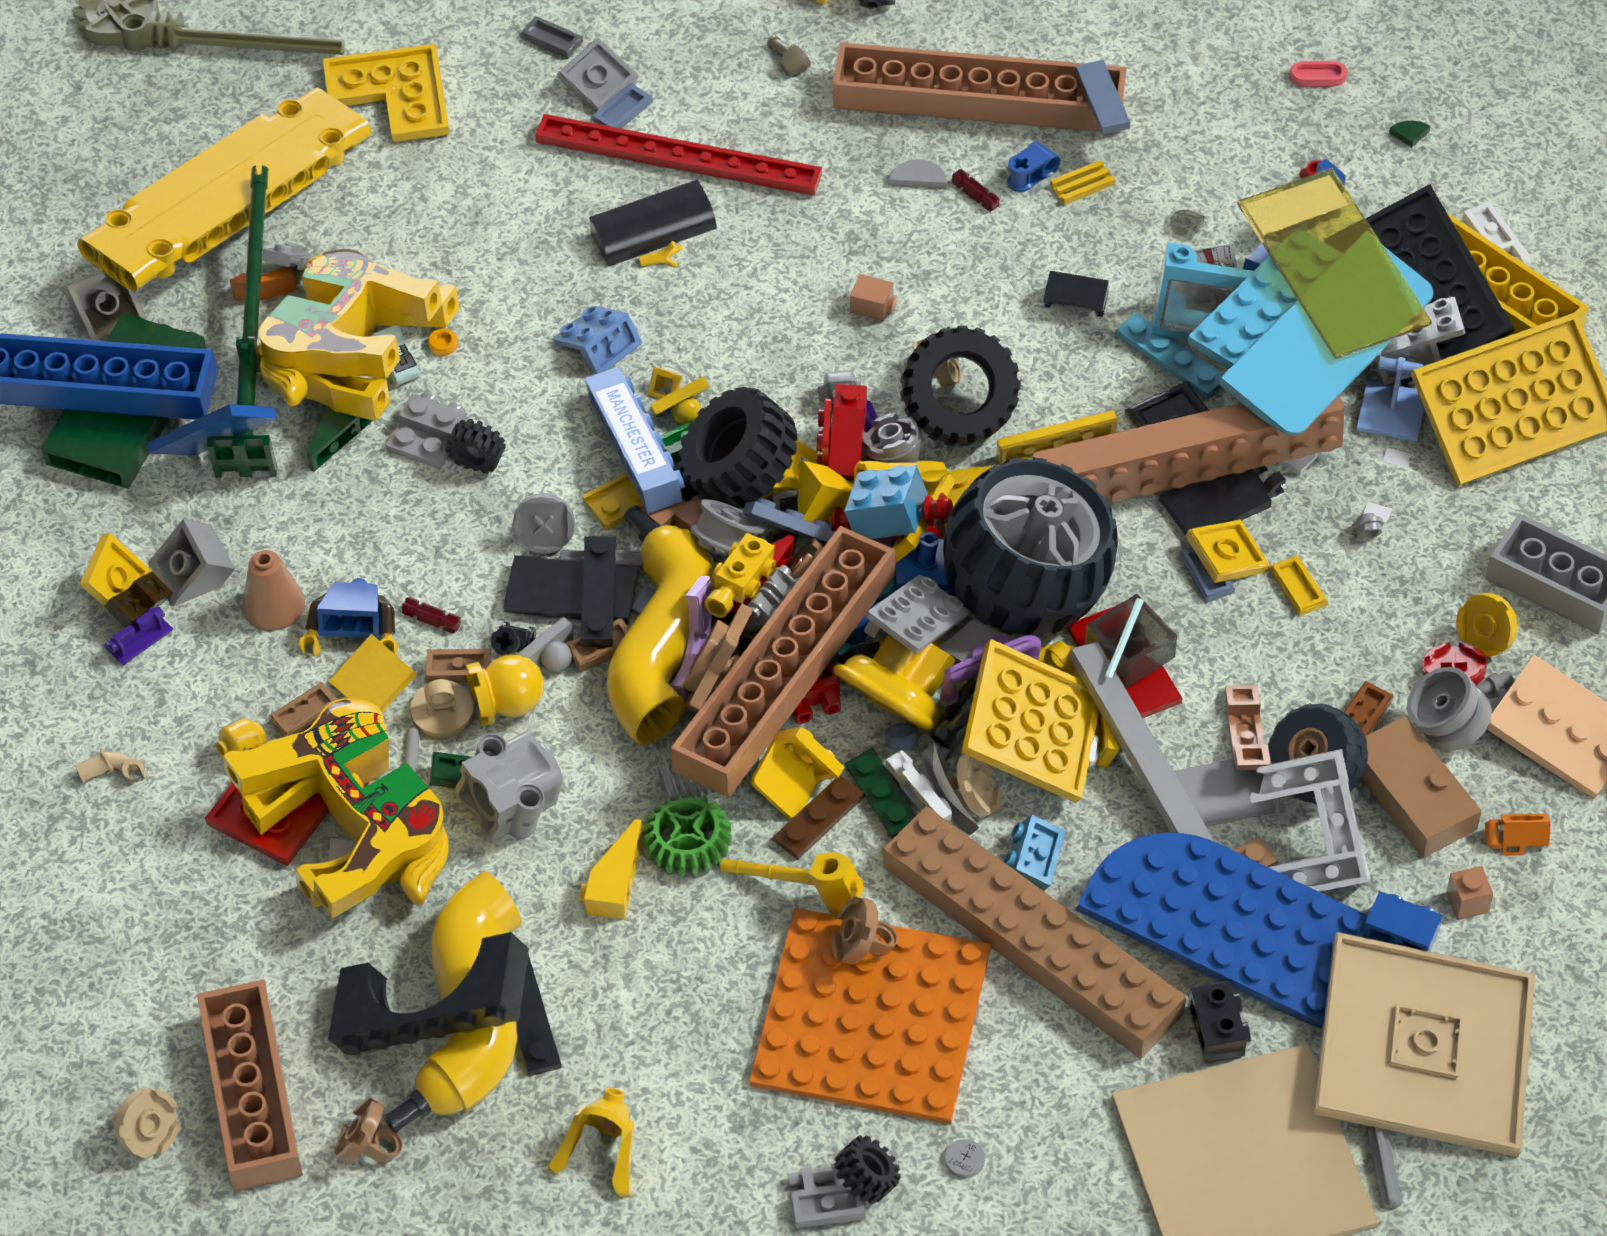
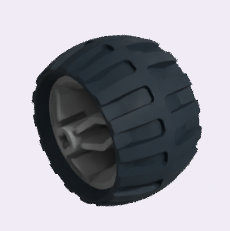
M1020 457L1005 461L1000 466L996 464L984 471L962 493L950 514L943 542L944 570L948 585L953 587L955 597L963 603V607H967L975 615L978 621L985 625L988 623L999 628L1000 632L1010 635L1014 633L1035 635L1036 637L1049 632L1052 634L1058 633L1071 626L1092 609L1104 593L1111 579L1118 547V531L1116 520L1112 518L1111 505L1107 498L1102 497L1096 490V485L1088 478L1084 479L1073 472L1072 468L1064 464L1060 466L1047 462V459L1036 457L1032 460H1021Z

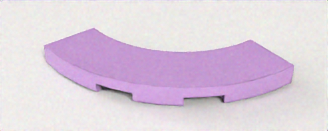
M700 576L686 594L689 608L688 644L682 666L671 684L683 698L684 702H686L691 692L681 687L711 631L712 614L706 609L705 600L714 588L711 577Z

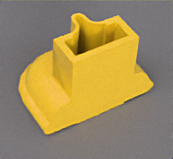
M888 634L873 659L864 655H854L844 664H836L834 673L846 684L863 693L866 699L884 710L903 718L904 722H910L929 734L938 724L941 716L939 704L933 699V696L942 683L944 671L953 666L956 660L932 643L918 654H915Z

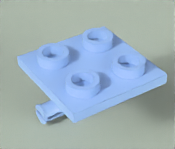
M1380 356L1378 369L1396 372L1395 385H1384V383L1367 380L1356 431L1417 442L1424 406L1417 389L1402 387L1400 382L1403 373L1410 374L1413 370L1423 367V364L1405 361L1406 358L1399 357V360Z

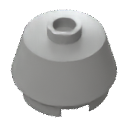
M897 413L886 414L873 420L874 427L868 433L864 432L863 450L872 461L882 463L919 461L923 433L912 416L907 419L898 418Z

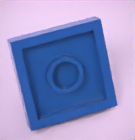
M924 532L920 535V542L917 547L895 563V591L919 574L933 579L942 590L954 591L953 587L948 585L944 570V539H938V536L933 532ZM892 539L891 547L893 546L896 539Z

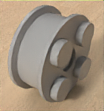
M702 500L700 506L703 512L698 523L692 524L690 528L691 532L699 538L697 543L701 547L713 551L717 548L727 552V556L734 542L739 543L746 533L757 537L758 533H764L766 529L761 521L743 515V510L715 500Z

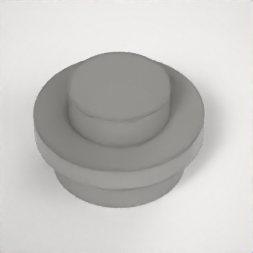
M1374 513L1362 514L1352 524L1353 532L1357 533L1359 539L1366 538L1367 536H1378L1382 533L1383 519L1375 516Z

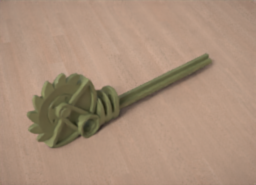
M79 0L81 10L74 12L75 18L81 21L77 24L78 28L85 30L88 41L101 45L124 44L125 48L130 51H141L147 47L156 48L157 45L162 49L167 48V46H170L171 49H177L181 44L335 55H344L345 40L184 28L183 13L174 12L171 17L169 11H164L160 17L157 0Z

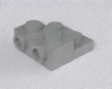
M412 393L398 415L400 423L385 445L386 450L441 470L450 454L446 453L445 449L447 446L445 445L456 423L463 419L467 422V412L457 403L452 402L448 406L439 403L429 393H423L421 396Z

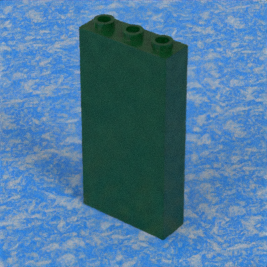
M123 313L106 339L108 342L206 349L204 336H200L195 332H186L172 328L167 324H158L139 316H130ZM64 409L41 447L45 463L55 468L129 489L149 455L147 443L161 435L170 418Z

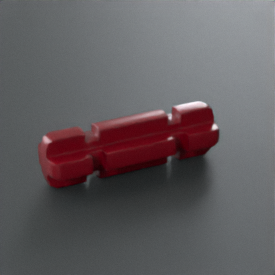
M958 169L953 173L952 183L958 188L963 187L962 191L978 204L982 202L981 206L987 211L991 212L1000 205V198L997 195L989 192V189L975 178H969L970 175L963 169Z
M407 597L401 607L404 615L411 618L415 615L417 616L416 620L437 628L443 626V630L450 633H456L461 625L460 616L450 612L445 614V610L424 602L419 604V600L412 597Z

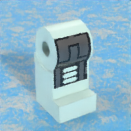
M398 325L372 334L373 337L382 335L396 336L400 361L389 374L396 386L420 377L417 364L403 339Z

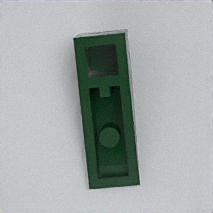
M326 405L307 451L310 470L315 472L373 420L336 412Z

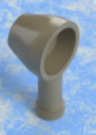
M776 35L768 39L767 46L782 55L778 64L781 70L791 77L802 73L811 66L809 58L797 45L792 44L789 47Z

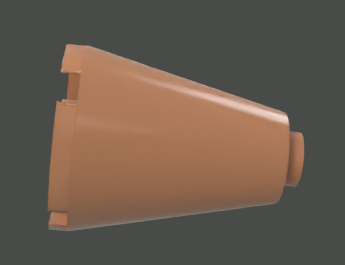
M270 550L256 552L250 558L242 603L243 613L247 621L256 628L266 631L291 626L301 617L305 609L303 591L278 554Z

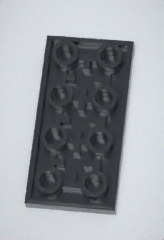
M514 555L503 605L504 612L581 620L583 562ZM616 565L614 621L622 618L625 624L629 625L631 607L639 574L638 567Z

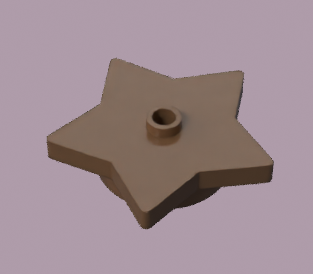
M742 603L729 625L720 620H717L681 685V687L691 692L685 702V708L694 713L696 710L699 711L719 675L725 676L733 661L729 658L738 645L739 637L753 611L752 608Z

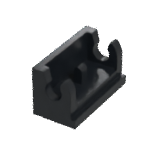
M1050 271L1043 299L1044 307L1050 308L1051 303L1093 309L1097 310V316L1103 317L1109 295V280Z

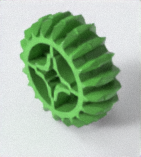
M693 792L689 798H683L679 793L675 801L666 797L664 806L656 804L654 813H648L646 818L647 824H644L643 843L650 860L655 859L658 869L666 866V871L669 875L676 868L679 869V875L682 878L686 874V870L692 869V874L696 877L700 867L709 873L711 869L710 862L719 866L721 856H727L728 846L732 842L730 834L731 823L727 820L725 810H719V805L716 801L708 804L706 795L697 800ZM708 825L713 830V835L709 841L704 838V828ZM666 827L671 832L670 840L667 843L661 837Z

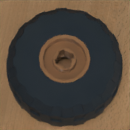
M1310 703L1302 705L1295 710L1293 709L1278 722L1268 743L1271 764L1342 749L1350 792L1356 787L1360 778H1362L1368 761L1367 740L1360 726L1349 715L1327 704ZM1314 790L1291 795L1304 802L1317 804Z

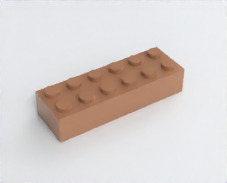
M264 979L197 994L227 1166L234 1191L303 1176L272 1010Z

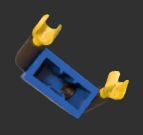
M356 578L351 583L335 582L327 593L313 600L310 604L305 627L308 633L299 640L303 654L305 653L306 646L309 644H314L313 653L315 656L320 653L321 646L317 639V632H319V636L368 638L372 634L379 638L380 635H383V639L380 642L386 647L393 648L394 654L397 656V642L392 638V635L395 634V611L385 596L378 595V586L376 584L367 583L366 580Z

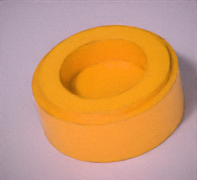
M446 328L433 331L428 337L429 350L437 356L451 355L458 348L456 333Z

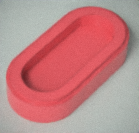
M1300 61L1292 65L1290 80L1300 87H1336L1346 81L1348 71L1346 66L1338 61Z

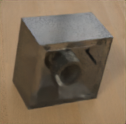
M1138 594L1133 595L1086 626L1085 645L1098 642L1110 663L1136 599H1142ZM1143 601L1115 670L1125 689L1176 657L1178 635L1145 601Z

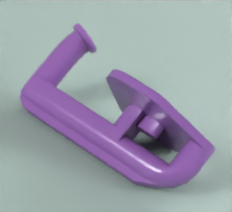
M997 635L978 643L974 647L972 658L955 664L944 671L940 693L941 701L946 705H952L957 702L959 693L956 690V684L979 673L984 646L990 639L1037 660L1041 650L1040 639L1035 635H1026L1017 639Z

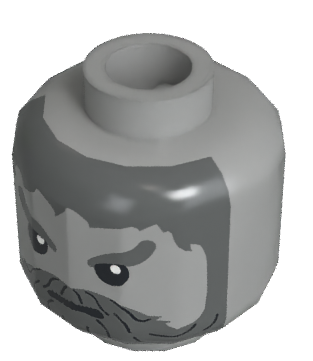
M850 370L827 372L824 375V383H818L819 402L831 399V411H833L836 384L861 385L860 377H855V374Z

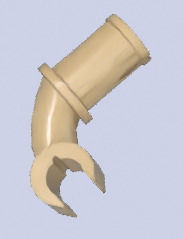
M103 749L100 750V754L74 765L83 784L107 771L113 773V769L121 770L125 780L132 785L131 771H139L144 779L146 778V770L140 760L131 759L121 753L104 751Z

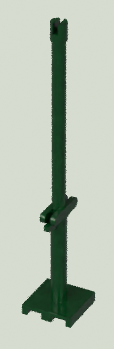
M256 165L251 168V204L242 337H236V349L239 356L237 405L255 406L257 372H261V358L257 346L265 201L269 169L262 165L261 175L258 174ZM253 430L240 436H207V449L215 478H222V472L238 471L240 477H252L253 471H269L271 477L277 476L278 466L270 435H253Z

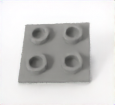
M785 565L776 567L768 577V581L764 582L763 587L758 590V593L749 602L748 607L752 608L753 611L743 631L748 629L752 631L759 626L765 625L801 577L793 579L790 575L791 570Z

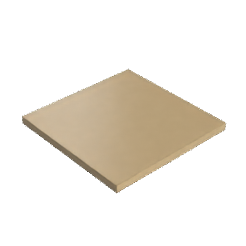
M1336 932L1333 939L1313 1114L1519 1157L1522 1146L1535 974Z
M1308 1043L1112 1092L1114 1106L1161 1236H1347L1378 1227V1220L1338 1119L1313 1114L1318 1067Z

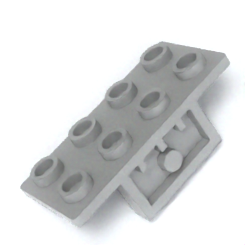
M1455 297L1442 298L1427 304L1371 363L1377 361L1379 366L1380 356L1399 360V357L1406 358L1405 361L1423 364V366L1440 361L1441 357L1436 343L1465 334ZM1379 369L1384 385L1395 382L1396 372ZM1403 373L1401 380L1410 378L1411 375Z
M919 574L868 611L866 617L870 621L864 632L875 638L885 631L912 652L918 654L966 618L970 610L963 607V603L957 597L949 595L940 589L933 579Z

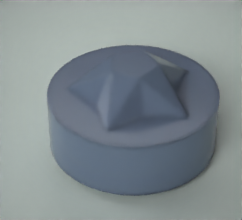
M908 723L893 724L884 733L886 746L891 750H908L913 748L918 742L916 728Z

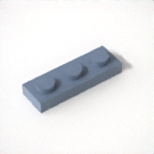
M758 498L757 502H746L742 513L745 516L805 539L815 538L824 546L835 533L831 531L832 525L819 520H814V523L803 520L804 514L791 509H786V512L775 509V503L762 498Z

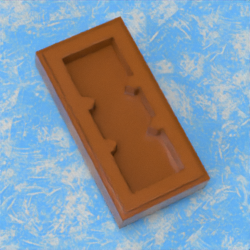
M1365 681L1344 710V713L1356 721L1366 736L1372 732L1393 702L1394 695Z

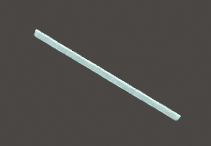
M1136 599L1105 677L1112 679L1143 604L1144 600Z

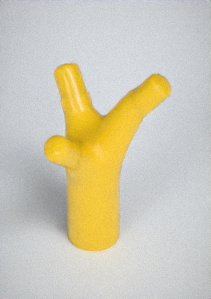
M672 241L662 250L639 256L641 266L645 267L663 263L676 268L678 264L669 257L679 252L683 246L681 244L676 246V243Z

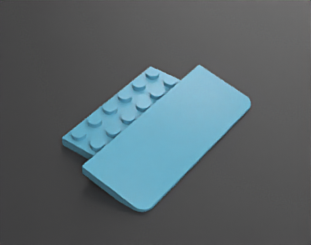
M1296 229L1188 336L1187 344L1229 369L1221 377V387L1266 423L1285 434L1298 435L1309 427L1431 301L1433 289L1427 280L1367 232L1344 255H1341L1303 231Z

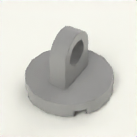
M539 493L530 495L520 502L514 512L512 528L515 538L519 543L521 542L522 545L526 546L527 550L532 553L546 555L558 552L569 543L568 541L573 537L575 518L573 510L566 501L553 494Z

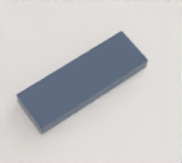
M1104 60L1076 65L1075 73L1101 134L1130 129V120Z

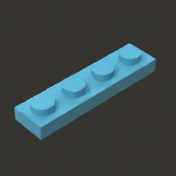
M1135 312L1116 329V336L1180 381H1187L1190 387L1204 398L1208 399L1221 388L1220 381L1224 375L1222 372L1175 339L1167 336L1152 335L1153 324Z

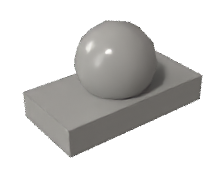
M565 617L559 619L521 650L518 655L531 659L539 667L544 665L547 670L552 672H561L566 669L571 663L572 658L571 650L565 644L573 640L571 622Z

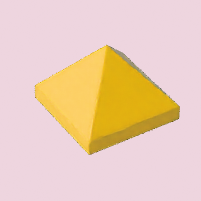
M654 366L647 395L657 399L665 397L668 394L656 391L663 386L670 388L671 393L678 390L683 375Z

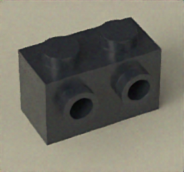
M1225 981L1191 987L1188 1006L1204 1062L1209 1063L1245 1056L1247 1042H1251V1033L1248 1023L1241 1020V998L1238 992L1233 993L1231 982Z

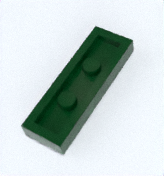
M873 747L845 762L847 770L859 789L864 792L866 800L891 839H893L917 816Z

